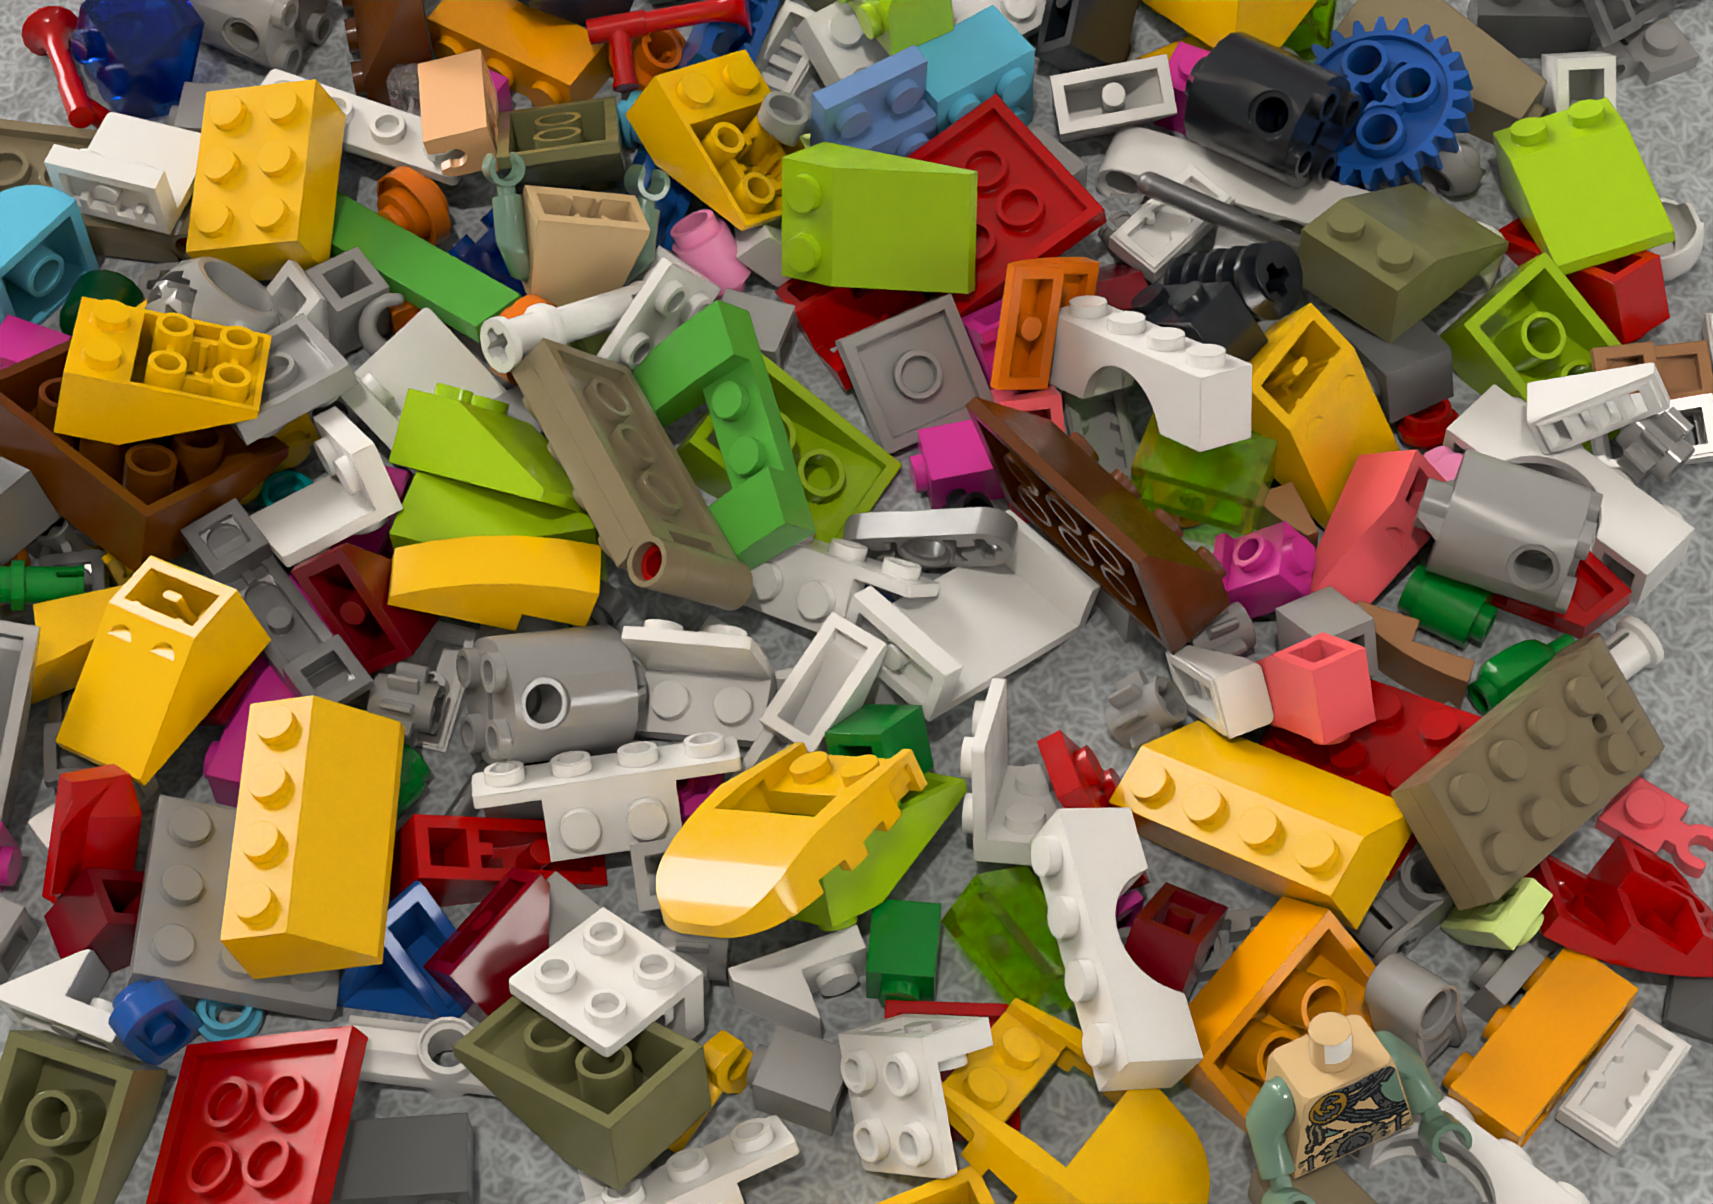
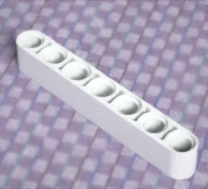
M1124 126L1116 130L1095 178L1096 188L1103 196L1109 197L1111 193L1130 198V204L1142 207L1151 198L1143 195L1138 190L1137 180L1141 174L1150 171L1172 180L1191 162L1235 197L1234 207L1282 228L1290 229L1301 235L1302 228L1340 199L1371 192L1349 185L1344 186L1339 182L1328 180L1323 185L1311 181L1305 187L1294 189L1192 141L1137 126ZM1478 222L1484 227L1491 230L1492 232L1504 238L1503 235L1494 227L1489 226L1485 223ZM1504 254L1457 290V292L1473 296L1472 301L1477 302L1492 289Z

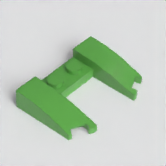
M716 300L683 323L653 348L632 371V374L663 428L703 403H707L732 490L708 507L738 560L744 562L750 570H753L816 533V529L748 310Z

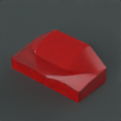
M115 764L59 774L42 897L55 904L86 868L134 871L142 812L130 773Z

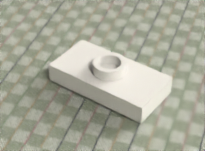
M1191 162L1172 179L1231 206L1235 204V197ZM1151 198L1109 237L1108 248L1131 267L1142 271L1143 276L1154 284L1165 273L1171 259L1182 253H1187L1215 225Z
M1631 1008L1560 1106L1555 1119L1615 1158L1686 1059L1692 1045L1634 1008Z

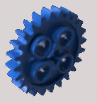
M1382 16L1378 17L1374 30L1365 32L1359 20L1354 21L1353 36L1346 39L1337 30L1331 31L1334 45L1328 50L1315 43L1311 45L1316 59L1314 63L1344 76L1350 82L1351 92L1362 97V108L1357 120L1349 129H1345L1342 139L1335 150L1338 154V162L1329 180L1335 182L1339 180L1341 185L1357 187L1359 183H1364L1366 190L1371 192L1377 191L1379 183L1388 182L1390 188L1400 186V178L1407 175L1413 182L1419 185L1423 183L1421 167L1428 165L1440 171L1443 169V165L1438 153L1441 150L1451 153H1457L1460 150L1454 133H1468L1470 131L1466 113L1475 110V105L1469 92L1473 90V85L1468 70L1465 68L1461 53L1459 51L1452 52L1449 40L1445 35L1434 40L1430 26L1424 24L1413 34L1408 18H1402L1394 30H1388ZM1376 69L1374 72L1368 75H1362L1364 72L1368 70ZM1426 91L1421 96H1418L1416 98H1409L1415 93ZM1392 137V139L1389 142L1380 145H1375L1378 141L1384 138Z

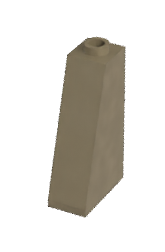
M1357 0L1336 28L1346 39L1353 36L1354 21L1359 20L1365 32L1374 30L1378 17L1383 16L1388 30H1394L1402 18H1408L1413 34L1424 24L1430 26L1434 40L1445 35L1449 40L1452 52L1459 51L1461 53L1465 68L1468 70L1473 85V90L1469 92L1471 93L1475 110L1466 113L1470 125L1468 133L1494 145L1493 132L1509 128L1520 119L1528 117L1541 118L1548 115L1549 109L1542 105L1547 80L1444 0ZM1376 69L1368 70L1364 72L1362 75H1368L1374 72ZM1426 91L1415 93V94H1413L1412 96H1415V97L1421 96V95H1423Z

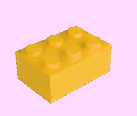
M316 79L206 92L186 244V253L192 259L213 257L223 260L241 269L256 281L274 279L288 259L296 261L304 272L330 259L346 114Z

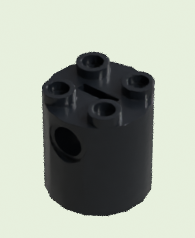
M1234 32L1219 41L1208 56L1201 58L1192 68L1185 87L1187 102L1184 125L1187 137L1194 143L1294 189L1305 187L1311 181L1323 185L1331 178L1336 169L1338 154L1335 150L1342 139L1345 129H1349L1357 120L1362 108V97L1351 92L1350 82L1344 76L1247 33Z

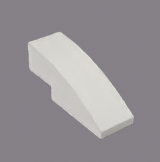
M832 611L760 717L759 721L764 726V729L741 761L742 769L735 771L730 779L795 742H804L808 753L823 751L829 755L825 732L862 708L888 650L887 644Z

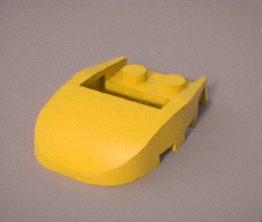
M795 742L721 784L688 818L672 840L659 864L656 874V893L666 926L673 931L683 934L735 938L770 929L801 912L824 894L819 880L838 865L841 870L853 871L869 855L863 843L876 828L878 831L888 832L902 816L897 802L909 791H922L928 783L912 749H903L890 759L877 758L871 754L855 757L827 755L823 751L808 753L804 742Z
M1018 998L1011 1002L1003 1015L990 1028L993 1045L970 1052L967 1055L968 1063L965 1066L956 1068L942 1082L949 1124L969 1142L960 1155L982 1176L990 1169L1018 1196L1013 1204H1208L1210 1172L1204 1147L1191 1124L1159 1088L1103 1091L1102 1094L1116 1105L1067 1167L1035 1142L1006 1124L1007 1120L1054 1064L1066 1072H1069L1075 1066L1095 1079L1092 1066L1087 1063L1083 1054L1082 1030Z

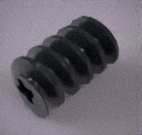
M1268 241L1266 243H1252L1248 246H1232L1231 248H1217L1212 251L1182 253L1171 259L1165 270L1163 286L1181 285L1193 281L1201 283L1230 282L1256 322L1280 320L1289 315L1297 305L1303 288V272L1300 260L1290 246L1281 241Z

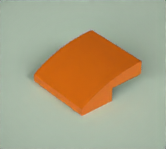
M1050 257L1008 263L990 384L991 388L996 390L1048 389L1059 308L1069 306V301L1074 297L1095 296L1100 262L1087 257Z

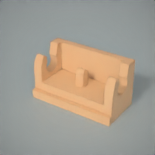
M481 49L419 63L418 77L422 140L427 154L446 153L452 149L463 151L465 153L463 157L448 159L441 163L443 175L462 176L482 171L484 157L488 153H493L496 160L495 171L498 172L496 159L499 122L497 91Z

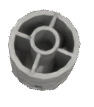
M168 0V13L172 27L180 34L270 70L278 69L290 74H294L297 71L302 55L312 43L322 45L326 42L333 27V16L331 13L326 12L328 0Z
M1466 449L1455 479L1442 482L1429 477L1413 523V527L1428 531L1434 538L1425 571L1547 611L1552 610L1565 614L1575 588L1577 578L1574 576L1580 559L1586 560L1597 529L1595 520L1600 509L1603 494L1594 492L1592 488Z
M608 624L480 638L476 640L473 648L460 649L456 659L458 680L461 686L466 688L468 714L462 717L460 725L463 746L469 754L481 753L484 761L489 765L511 760L520 761L524 765L546 762L558 754L569 751H585L590 756L617 753L619 747L631 743L634 739L638 712L642 711L645 706L646 681L643 670L639 663L634 660L632 661L629 648L621 640L622 636L619 631Z

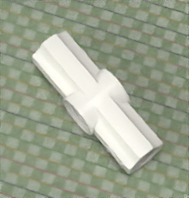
M350 1015L346 1026L353 1025L368 1037L359 1081L424 1088L433 1097L443 1100L457 1099L467 1093L496 1096L462 1063L454 1067H443L432 1061L437 1054L453 1050L452 1046L474 1029L465 1020L456 1017H440L428 1024Z

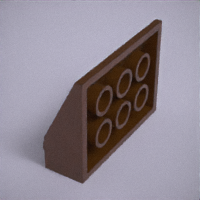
M342 0L344 11L354 9L355 16L354 18L344 19L350 53L360 52L361 56L360 61L350 62L356 95H367L369 100L399 110L420 107L418 64L433 60L423 0Z
M71 339L0 370V457L29 469L57 513L134 573L151 555L169 562L188 552L190 549L182 538L181 529L234 498L241 502L288 457L289 446L276 436L260 438L246 445L230 424L121 445L55 433L54 426L62 377Z
M974 397L965 404L1006 499L1083 572L1098 583L1113 600L1125 609L1172 655L1230 605L1222 580L1227 576V573L1218 559L1203 546L1194 551L1181 539L1184 536L1182 530L1162 508L1157 507L1151 512L1139 501L1141 495L1138 489L1124 473L1115 469L1109 474L1097 463L1099 461L1098 454L1082 435L1073 432L1068 436L1049 419L982 398Z

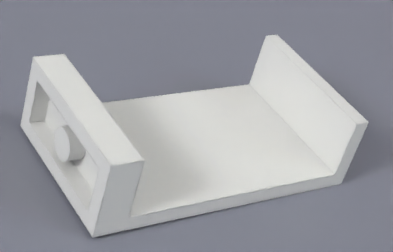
M1010 509L1005 512L1017 521L1018 532L1013 556L1008 562L992 566L956 567L934 580L940 583L937 596L902 597L891 603L871 585L852 596L845 619L880 639L888 646L877 676L908 704L922 705L924 718L929 722L989 687L992 678L1002 679L1074 636L1085 626L1100 589L1098 583Z

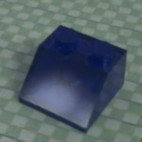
M85 0L80 5L76 30L71 34V49L76 61L84 65L97 84L98 91L103 100L109 101L116 113L140 119L167 116L172 105H179L184 82L193 81L205 22L189 0Z

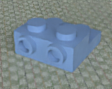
M913 45L812 93L810 147L825 141L907 157L936 136L938 115L925 100L928 61L919 49Z

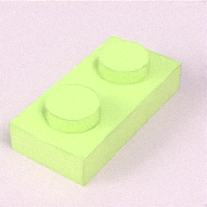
M1522 877L1519 882L1497 901L1461 911L1455 905L1440 928L1461 944L1514 950L1516 946H1522L1538 932L1544 921V915L1541 912L1553 897V894L1534 878Z

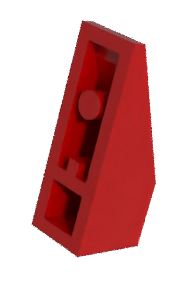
M1520 218L1498 230L1505 240L1509 241L1508 250L1505 254L1518 267L1542 253ZM1644 250L1565 275L1621 345L1640 340L1648 331L1670 318L1661 260L1658 254Z
M413 814L395 833L390 881L391 901L416 880L423 884L439 907L479 903L483 901L512 867L541 874L546 880L557 871L579 890L602 888L607 886L605 856L603 854L551 862L545 820Z

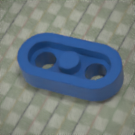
M139 980L128 985L114 999L112 1003L114 1010L108 1021L110 1028L127 1049L143 1062L155 1066L162 1064L191 1043L198 1036V1029L202 1027V1021L188 1003L163 980L149 983L146 980Z

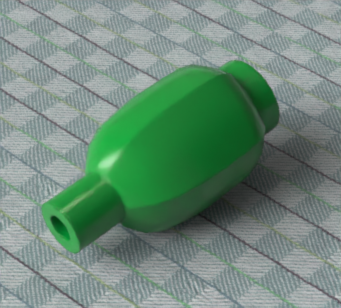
M1564 633L1548 644L1536 639L1524 640L1494 655L1480 666L1476 680L1467 687L1468 696L1473 706L1481 715H1486L1550 662L1560 650L1575 642V639L1571 635Z

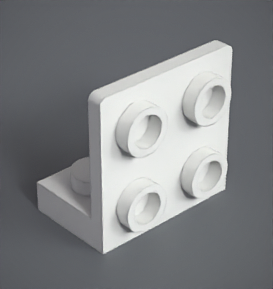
M110 112L104 118L88 149L78 150L54 144L44 164L53 188L61 190L76 199L80 213L170 235L194 190L201 133Z
M658 246L655 250L652 264L635 280V282L644 281V285L616 327L611 330L612 333L596 355L628 366L631 372L666 337L687 320L712 304L722 289L675 254L661 246Z
M423 308L354 372L359 384L342 393L340 397L392 451L408 388L434 394L436 383H442L474 392L473 395L491 399L498 397L507 390L431 309ZM408 468L414 475L416 474L417 470Z
M336 406L313 417L322 437L314 442V447L329 475L250 516L268 540L271 550L286 567L300 564L329 551L332 545L353 534L363 535L373 532L387 522L388 516L403 509L374 442Z
M662 619L645 620L644 627H623L621 640L646 668L644 675L646 681V701L642 711L638 712L636 731L641 737L684 741L686 737L692 734L719 732L723 737L735 736L738 746L751 747L764 729L759 719L775 697L776 681L774 672L776 670L755 641L747 636L745 630L735 626L716 624L708 626L707 632L683 631L682 625Z
M992 678L986 700H976L972 717V737H964L962 744L961 776L972 778V793H966L963 803L962 830L963 833L973 834L974 861L1032 866L1030 840L1059 808L1064 807L1056 797L1045 765H1008L1006 679Z
M604 907L509 979L511 994L604 1057L612 1056L653 1022L691 1040L704 1030L703 972Z
M903 1013L839 1033L838 1038L842 1054L841 1074L848 1087L855 1125L853 1139L856 1150L861 1157L863 1168L866 1171L939 1179L956 1175L957 1164L940 1071L965 1066L968 1063L967 1053L993 1045L989 1018Z

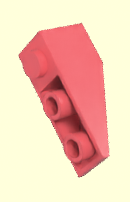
M1417 449L1362 454L1358 456L1315 551L1316 564L1312 574L1310 594L1331 586L1354 604L1357 603V600L1371 604L1430 539L1431 534L1428 531L1413 527V523L1429 477L1442 482H1446V480Z
M1322 632L1256 661L1262 668L1274 713V719L1270 723L1271 726L1283 728L1311 739L1313 743L1318 745H1333L1347 740L1351 732L1376 721L1365 647Z

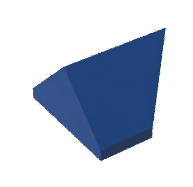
M415 880L388 904L383 963L346 968L339 984L337 1007L435 1020L440 1017L460 1018L465 1013V1010L423 968L424 964L456 929L420 881Z

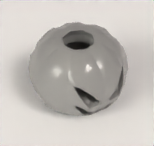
M199 257L178 263L155 283L147 298V305L144 308L161 313H179L191 319L225 326H243L259 333H266L280 325L278 305L270 293L241 269L213 257Z

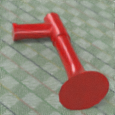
M705 0L649 11L642 9L586 19L590 44L597 45L609 42L614 78L612 86L613 91L618 93L631 92L639 88V82L635 76L631 38L648 36L649 33L715 22L738 24L746 28L750 36H752L748 0Z
M46 6L35 10L22 25L21 36L24 45L34 54L49 56L69 123L75 128H86L93 125L99 129L104 118L111 111L87 95L83 81L77 73L70 53V48L76 46L81 36L82 28L79 18L71 10L62 6Z

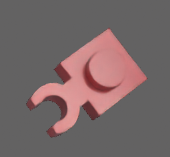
M1637 776L1611 799L1598 817L1594 827L1614 840L1620 835L1655 855H1658L1662 849L1672 855L1676 867L1682 873L1693 878L1700 879L1707 863L1692 855L1689 847L1692 845H1702L1713 852V828L1703 824L1688 825L1682 820L1687 814L1689 805L1640 776Z

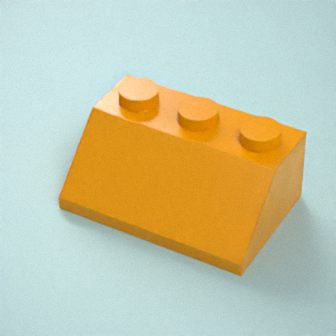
M1282 896L1188 1004L1203 1059L1182 1077L1181 1081L1247 1134L1246 1114L1265 1083L1268 1056L1276 1048L1308 1034V1026L1312 1018L1324 1012H1337L1345 1017L1351 1014L1360 1015L1374 1032L1369 1007L1365 1002V989L1376 966L1330 909Z

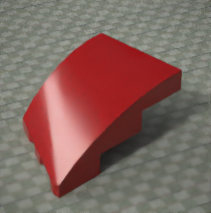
M791 278L783 283L774 292L779 302L795 305L798 330L845 391L851 389L853 385L838 349L835 353L830 350L836 347L835 341L930 301L920 291L831 287Z
M1618 835L1587 875L1549 854L1524 876L1534 878L1553 894V897L1541 912L1544 915V921L1540 927L1542 936L1573 951L1619 966L1675 976L1713 977V911L1694 893L1691 885L1673 864Z

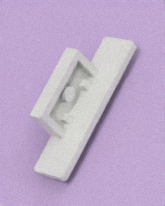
M273 69L261 85L309 79ZM321 84L346 114L342 151L393 168L407 166L419 172L422 176L448 185L458 184L462 176L443 175L441 163L448 159H459L465 153L458 149H452L446 153L427 154L422 140L420 116Z
M813 534L751 570L753 587L750 597L744 606L818 633L832 611L843 618L846 617L852 596L863 590L865 583L909 598L937 596L940 583L920 576L922 567L911 561L884 557V561L880 562L866 557L868 547L862 544L839 538H832L829 544L815 539Z
M700 732L686 737L684 743L657 747L654 742L638 741L619 747L617 753L590 756L585 751H569L558 754L550 762L524 766L520 761H500L487 766L484 772L472 775V797L475 809L542 800L551 862L630 851V845L672 838L682 828L676 780L739 771L742 769L741 757L735 736L723 737L719 732Z
M777 1115L750 1119L737 1125L729 1135L701 1148H687L675 1153L667 1160L666 1164L635 1177L620 1191L607 1185L601 1194L579 1204H745L737 1183L796 1156L799 1153V1148L795 1138Z

